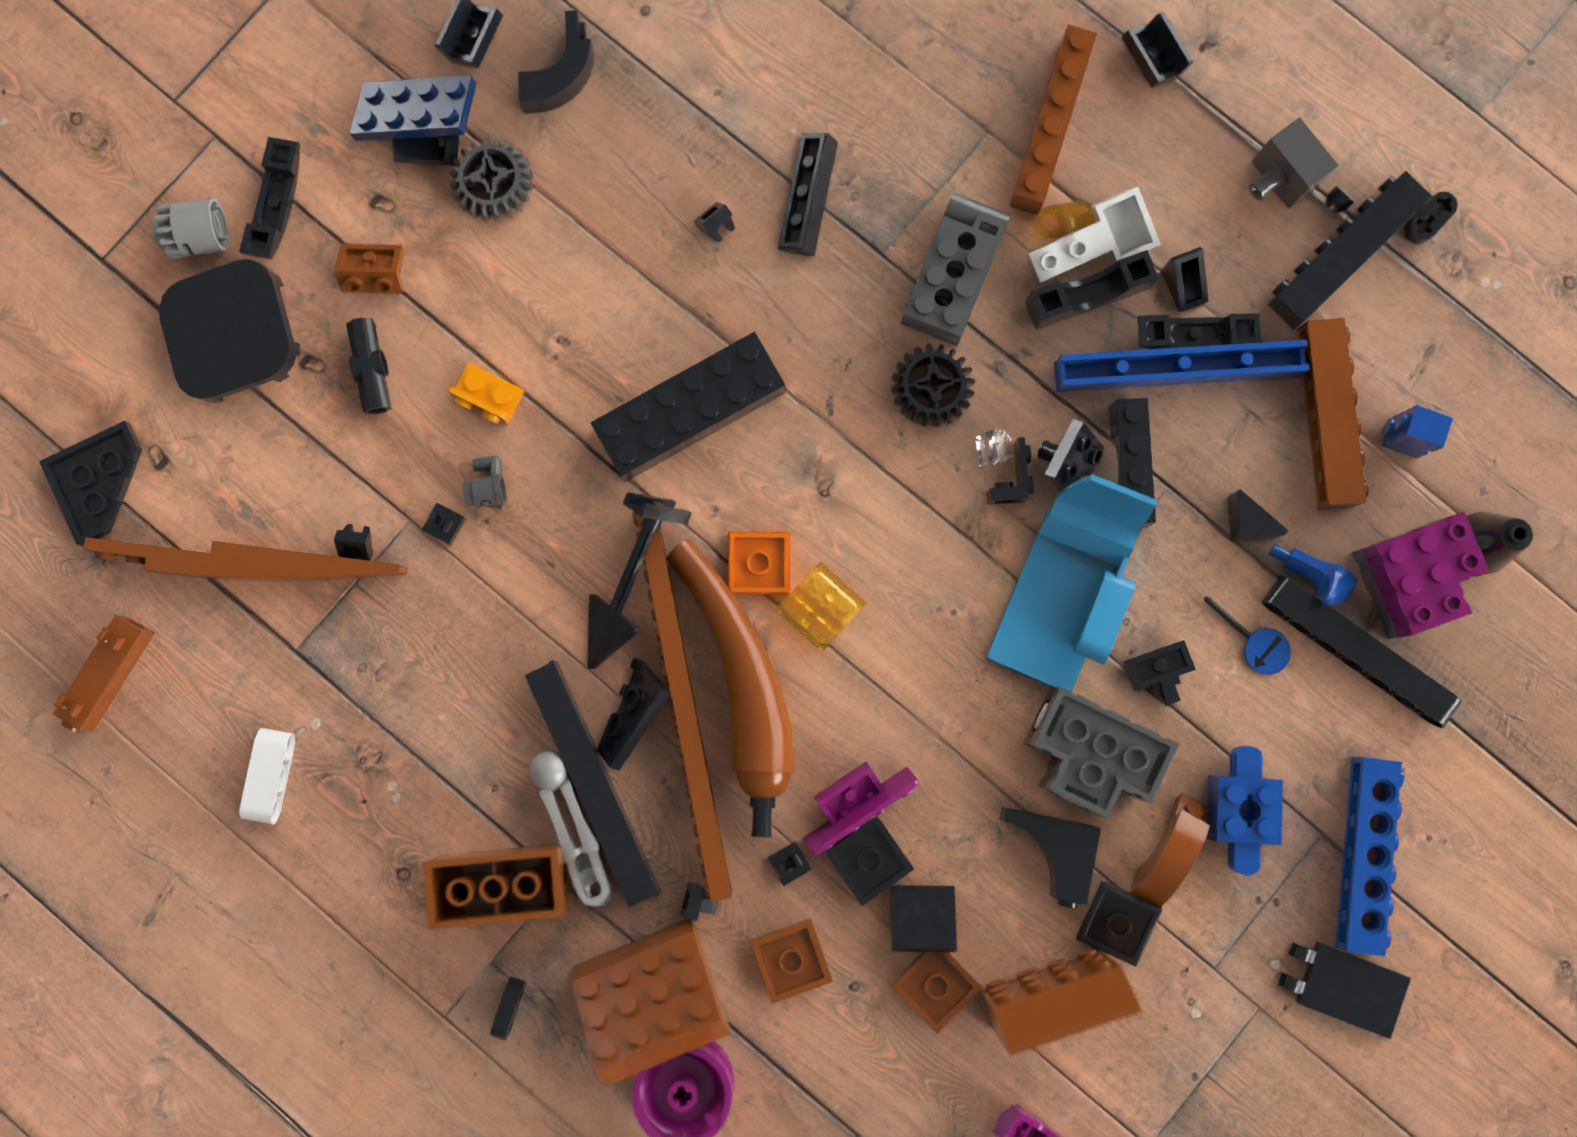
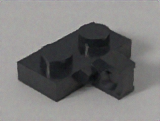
M1184 640L1123 662L1133 690L1137 691L1150 686L1153 693L1159 691L1165 706L1181 701L1175 686L1181 683L1179 675L1196 670Z

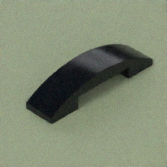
M268 137L261 164L265 169L252 224L246 223L239 250L241 254L272 259L284 235L293 205L299 170V142Z
M1259 313L1228 314L1226 317L1170 318L1169 315H1139L1137 317L1140 348L1163 349L1261 343Z

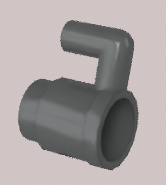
M498 456L473 459L474 471L490 469V476L473 478L472 481L463 483V495L466 505L476 506L477 508L505 505L507 493L502 476L501 459Z

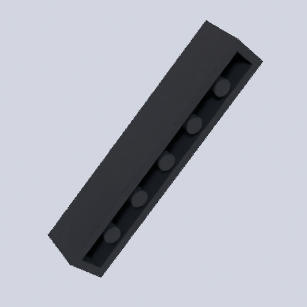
M1407 171L1402 173L1397 179L1391 175L1378 188L1381 194L1376 199L1370 196L1357 208L1361 213L1353 220L1349 216L1336 229L1339 235L1333 241L1329 237L1325 239L1314 250L1318 255L1312 261L1306 258L1293 271L1297 276L1290 283L1284 279L1272 291L1275 297L1267 305L1293 330L1305 322L1432 197Z

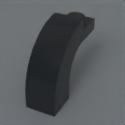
M577 10L565 11L566 46L561 58L553 66L544 70L518 72L519 102L524 113H539L559 108L578 95L587 83L593 68L594 49L591 39H587L586 22L580 21Z

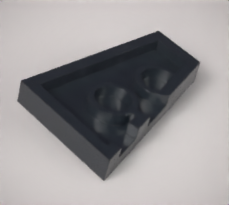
M635 657L630 665V668L634 669L628 685H622L619 693L623 698L618 711L610 715L597 748L598 753L609 768L618 771L670 695L667 688L645 662Z

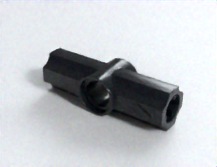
M362 317L352 319L346 323L352 356L349 357V364L355 382L358 383L363 413L366 415L386 413L392 409L386 381L389 372L385 355L379 346L375 321L372 318Z

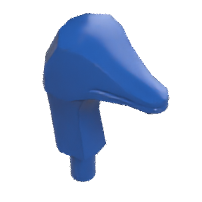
M1276 544L1272 546L1268 555L1283 562V568L1300 574L1315 584L1316 595L1321 598V604L1326 608L1330 605L1341 606L1356 588L1358 579L1350 570L1338 563L1324 562L1296 548L1289 552Z

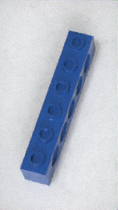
M1352 756L1335 944L1336 948L1346 952L1386 957V949L1389 948L1391 943L1388 922L1389 916L1392 915L1394 909L1391 886L1396 880V867L1393 863L1394 852L1397 851L1399 846V836L1396 833L1397 820L1402 812L1399 791L1404 783V771L1401 769L1402 762ZM1378 783L1381 786L1382 793L1378 799H1375L1372 790ZM1376 815L1379 820V826L1375 831H1372L1370 820ZM1373 847L1376 851V858L1372 863H1369L1367 853ZM1368 880H1372L1374 885L1373 891L1366 895L1364 891L1365 883ZM1369 912L1371 921L1367 927H1363L1361 923L1362 916Z

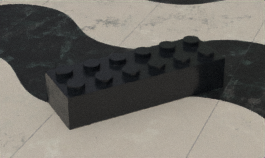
M754 331L590 423L625 483L785 394L786 385Z

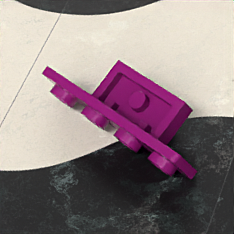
M865 761L814 796L828 821L805 836L804 841L814 856L828 851L841 838L857 831L863 823L873 816L883 813L889 805L899 798L909 795L920 784L910 769L905 767L881 784Z

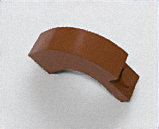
M1183 793L1175 799L1166 831L1152 855L1137 869L1130 893L1161 907L1171 898L1189 873L1203 846L1210 827L1206 823L1210 808Z

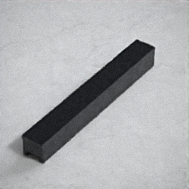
M552 660L549 664L526 674L525 677L627 905L631 907L652 896H658L661 893V889L602 758L597 751V747L558 661Z

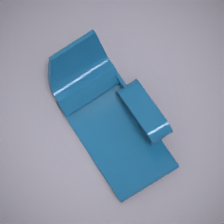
M1093 474L1079 479L1060 492L1051 510H1047L986 659L1048 687L1062 686L1070 690V693L1073 691L1085 657L1104 665L1111 653L1136 586V582L1124 578L1122 575L1137 538L1156 507L1158 500Z

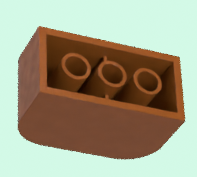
M551 844L459 853L435 857L423 862L428 930L561 917L569 911L563 845Z

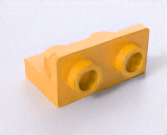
M469 362L456 387L450 386L448 390L455 398L454 404L468 411L474 407L482 411L481 417L494 424H498L499 420L509 424L525 394L522 388Z

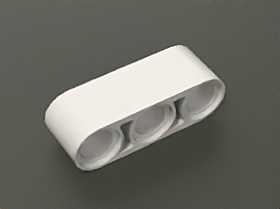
M260 728L257 732L240 804L239 815L241 819L272 825L277 822L282 808L293 757L295 734L267 728Z

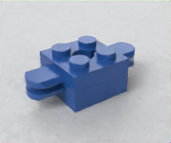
M1238 746L1230 753V776L1208 775L1207 807L1210 810L1207 824L1210 827L1206 839L1216 842H1228L1229 868L1236 873L1248 876L1260 870L1261 844L1282 845L1283 780L1262 778V752L1256 747Z

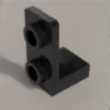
M459 135L392 139L393 161L396 163L455 166L454 158H457Z
M1018 437L1014 442L1017 487H1013V482L995 483V488H990L987 491V505L1025 503L1029 499V494H1033V477L1028 476L1027 464L1031 463V447L1025 444V437Z

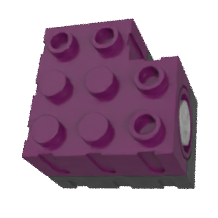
M1465 512L1433 521L1352 552L1355 562L1360 567V574L1367 591L1371 594V601L1378 618L1383 623L1385 628L1383 630L1387 639L1413 636L1472 614L1469 603H1466L1464 598V591L1460 583L1469 580L1470 577L1490 572Z

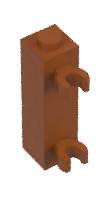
M115 615L109 626L103 627L96 638L99 640L66 694H61L54 704L57 708L53 715L63 720L61 725L77 733L80 730H94L155 633L129 617Z

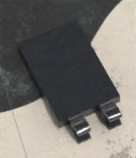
M1317 941L1314 950L1292 942L1288 954L1309 964L1303 981L1281 973L1278 985L1298 993L1296 1003L1391 1039L1411 981L1410 977Z

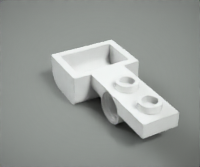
M1133 187L1091 206L1090 208L1096 220L1095 223L1064 235L1056 241L1028 253V258L1038 282L1046 281L1109 252L1114 264L1118 260L1161 245L1139 187Z

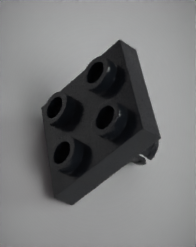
M1072 419L1060 445L1044 441L1039 447L1038 458L1050 462L1045 476L1062 492L1070 484L1092 474L1095 466L1102 460L1104 446L1084 422Z

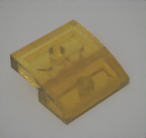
M820 561L777 607L776 611L823 652L867 602L827 565Z

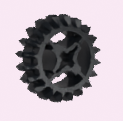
M927 344L926 353H923L919 346L915 347V357L906 353L903 357L906 364L898 362L896 369L900 373L892 375V380L899 384L893 385L891 392L901 394L894 399L895 405L905 403L900 413L905 415L909 411L913 412L910 418L912 423L916 421L918 416L922 417V427H926L929 419H933V426L938 428L940 426V418L949 425L952 423L951 414L959 419L963 415L960 408L968 409L970 406L969 401L965 398H973L975 393L972 389L967 388L975 384V379L965 378L972 372V368H961L966 359L962 356L955 360L953 358L956 353L955 349H951L948 355L944 354L945 347L943 344L939 345L937 352H933L932 344ZM926 364L925 377L916 379L914 383H908V377L911 372L917 367ZM937 364L947 368L955 379L952 376L942 375L938 370ZM929 380H934V384L939 385L937 391H932L931 386H927ZM957 388L955 400L949 405L940 408L941 394ZM911 393L924 396L930 408L922 406L915 401Z

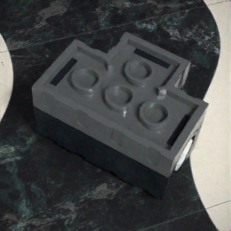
M1062 686L1050 687L1023 745L1039 750L1042 754L1051 758L1047 766L1046 775L1042 777L1038 787L1086 811L1109 819L1113 810L1112 806L1121 792L1127 793L1128 796L1136 800L1153 803L1180 744L1171 739H1165L1160 734L1140 724H1134L1130 722V719L1111 710H1105L1100 707L1101 705L1089 699L1072 694L1070 690Z

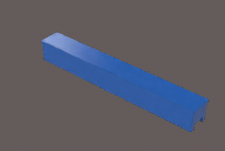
M1293 340L1060 355L1057 361H1054L1056 392L1302 377L1303 374L1309 371V364H1306L1304 349L1307 346V341Z

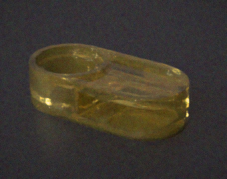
M1075 201L1044 207L1035 220V229L1040 236L1052 239L1095 223V218L1090 208L1093 205L1087 201ZM1046 215L1055 216L1058 220V227L1053 230L1045 228L1042 224V218Z

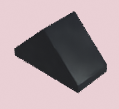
M1198 247L1172 257L1161 272L1178 311L1181 313L1209 302L1203 248Z
M1241 489L1231 493L1227 498L1231 541L1276 539L1284 536L1289 531Z

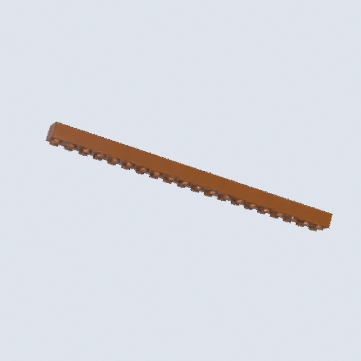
M634 512L632 513L634 524H636V527H639V532H636L638 539L642 529L640 524L643 518ZM660 526L658 533H655L642 563L647 568V570H644L645 581L647 584H650V589L647 590L648 598L654 604V609H651L652 618L658 625V628H655L656 639L661 641L662 646L659 648L660 659L665 661L666 666L662 670L664 679L669 682V687H666L670 692L668 699H672L673 702L670 712L672 718H676L677 726H674L675 737L680 739L681 744L678 746V753L680 758L683 757L685 764L681 768L683 777H687L688 785L685 786L687 798L691 797L692 804L689 805L690 815L695 817L696 824L693 825L695 837H699L700 844L697 845L698 856L703 857L704 862L701 865L702 876L707 878L705 893L706 897H710L711 902L731 898L732 888Z

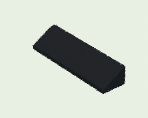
M802 133L778 245L780 251L805 256L815 255L838 146L837 140L829 133Z

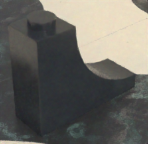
M1002 807L1000 820L1022 828L1037 842L1043 851L1050 870V895L1058 899V905L1077 909L1078 903L1087 905L1101 828Z

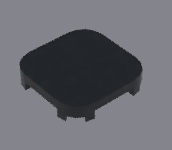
M250 259L236 260L182 279L171 285L163 294L159 305L160 322L175 379L180 389L187 395L211 403L224 402L223 397L273 380L281 382L290 377L287 373L294 366L296 356H301L300 344L293 339L280 287L284 285L279 275L257 261Z

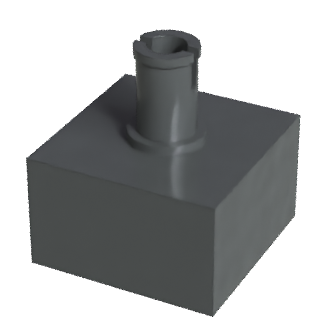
M1299 117L1270 138L1251 161L1262 176L1249 185V190L1257 200H1262L1274 190L1286 206L1290 208L1315 190L1339 165Z

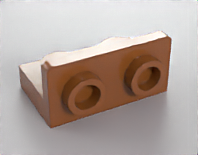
M340 244L334 272L341 291L349 293H402L403 286L400 272L404 258L402 245Z

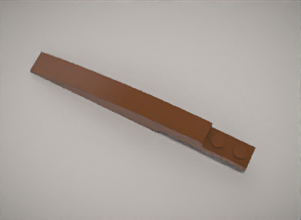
M85 537L83 550L95 552L96 559L115 561L116 556H124L127 563L144 565L145 571L208 579L327 581L407 574L408 570L407 567L398 564L212 541L210 553Z

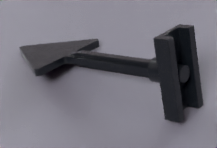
M627 492L622 504L643 518L640 524L642 529L611 604L609 605L596 594L589 595L588 669H596L639 632V628L622 615V610L655 533H658L662 522L668 521L688 524L692 513L688 510L674 508L676 504L674 500Z

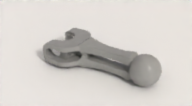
M554 751L542 752L535 756L530 763V781L540 790L539 797L548 812L558 843L563 845L564 862L568 864L569 873L580 900L588 906H605L614 896V887L599 854L600 844L585 819L574 784L568 779L569 773L561 755ZM559 789L568 805L582 847L577 849L565 826L556 802L554 791ZM599 882L601 892L595 898L592 896L590 888L593 883Z

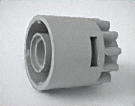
M216 198L177 202L156 207L158 215L152 221L153 235L158 246L165 247V254L170 255L171 259L228 250V224L223 208Z

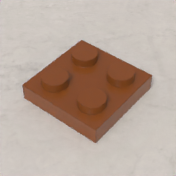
M811 918L751 940V945L772 1004L833 982Z
M922 952L891 984V987L937 1034L983 988L949 952Z

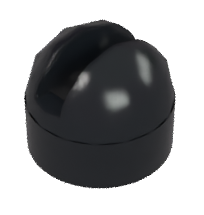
M1335 186L1326 197V207L1329 208L1336 203L1332 212L1341 213L1348 209L1354 201L1339 187Z

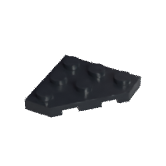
M125 420L39 461L77 545L84 546L85 537L98 539L111 533L134 474L142 448L131 424Z

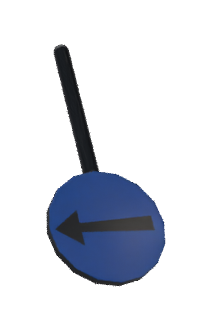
M1204 597V601L1247 638L1244 655L1247 664L1252 670L1259 674L1272 675L1279 673L1287 666L1290 660L1291 648L1289 641L1282 633L1275 629L1264 628L1251 634L1210 597Z

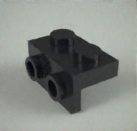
M456 0L435 43V47L451 63L479 69L503 18V14L497 8L476 5L471 0Z
M1164 12L1158 13L1148 24L1127 30L1121 37L1151 88L1176 80L1193 64L1191 56Z

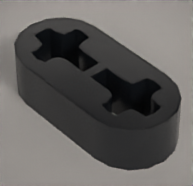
M1442 191L1432 196L1407 222L1404 230L1406 238L1413 244H1423L1435 236L1457 211L1458 203L1454 195ZM1440 202L1444 203L1443 211L1436 216L1433 212ZM1426 220L1429 224L1423 230L1424 232L1419 234L1416 231L1419 227L1418 225Z
M512 976L509 978L491 1028L490 1036L504 1041L507 1040L527 981Z

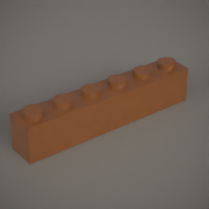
M1070 24L1067 25L1009 207L1038 215L1044 204L1097 36L1096 32Z
M1345 318L1310 320L1297 328L1298 340L1307 341V346L1304 349L1306 364H1309V371L1303 374L1318 510L1356 507L1366 503L1369 486L1364 479L1362 468L1365 464V454L1363 449H1360L1359 443L1361 422L1356 417L1355 406L1357 405L1358 394L1352 384L1354 362L1349 357L1348 350L1351 339L1350 330L1345 325Z

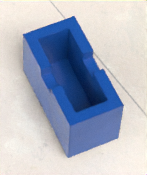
M1415 405L1387 420L1382 431V435L1385 436L1382 446L1414 458H1420L1427 455L1428 451L1434 452L1444 447L1453 418Z

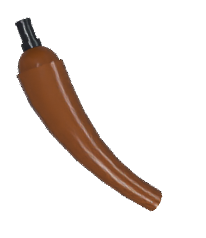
M686 539L669 553L667 561L693 593L709 622L722 657L730 697L732 771H736L741 789L750 796V807H753L751 837H772V808H775V798L787 788L791 773H795L793 731L782 687L759 635L738 600L714 567L690 539Z

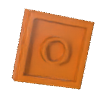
M728 531V588L733 595H790L791 532Z

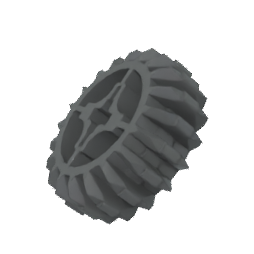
M484 137L482 146L478 147L475 142H471L473 150L470 152L461 148V154L464 158H454V164L457 168L450 170V175L454 179L450 181V187L455 191L453 193L455 200L461 202L460 207L464 211L470 210V214L474 218L481 214L482 219L486 222L490 219L491 214H493L496 221L500 222L502 213H505L508 218H512V208L522 211L519 201H529L530 197L525 191L533 190V184L529 181L533 178V173L528 169L530 166L528 159L522 158V151L518 148L513 150L512 144L508 141L502 146L500 139L497 138L490 145L488 139ZM494 160L503 161L514 169L498 168L495 166ZM482 164L481 168L478 171L473 172L479 165ZM491 171L493 172V174H494V176H495V177H493L492 189H491V187H490V185H489V183H490V181H491L490 178L492 177ZM511 187L510 190H509L506 194H504L503 196H501L502 192H503L506 188ZM470 191L486 192L490 200L477 198Z

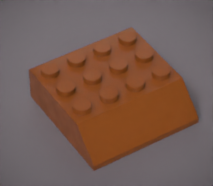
M685 919L575 965L573 968L571 984L594 1073L606 1086L731 1034L695 921Z
M1092 948L1077 953L1078 958L1067 962L1065 959L1051 961L1047 963L1046 969L1035 972V969L1021 971L1016 974L1017 979L1005 982L1004 979L991 981L986 984L987 989L981 990L980 993L992 1029L1010 1056L1142 1012L1121 965L1102 951L1096 952V949Z

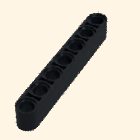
M1284 576L1277 578L1261 601L1268 610L1430 724L1439 728L1446 726L1461 704L1459 697L1330 606L1327 608L1322 606L1320 599L1293 580Z

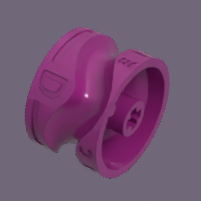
M713 1041L639 1072L634 1080L632 1105L638 1123L646 1134L650 1137L715 1136L725 1124L732 1104L734 1072L728 1055L719 1044Z

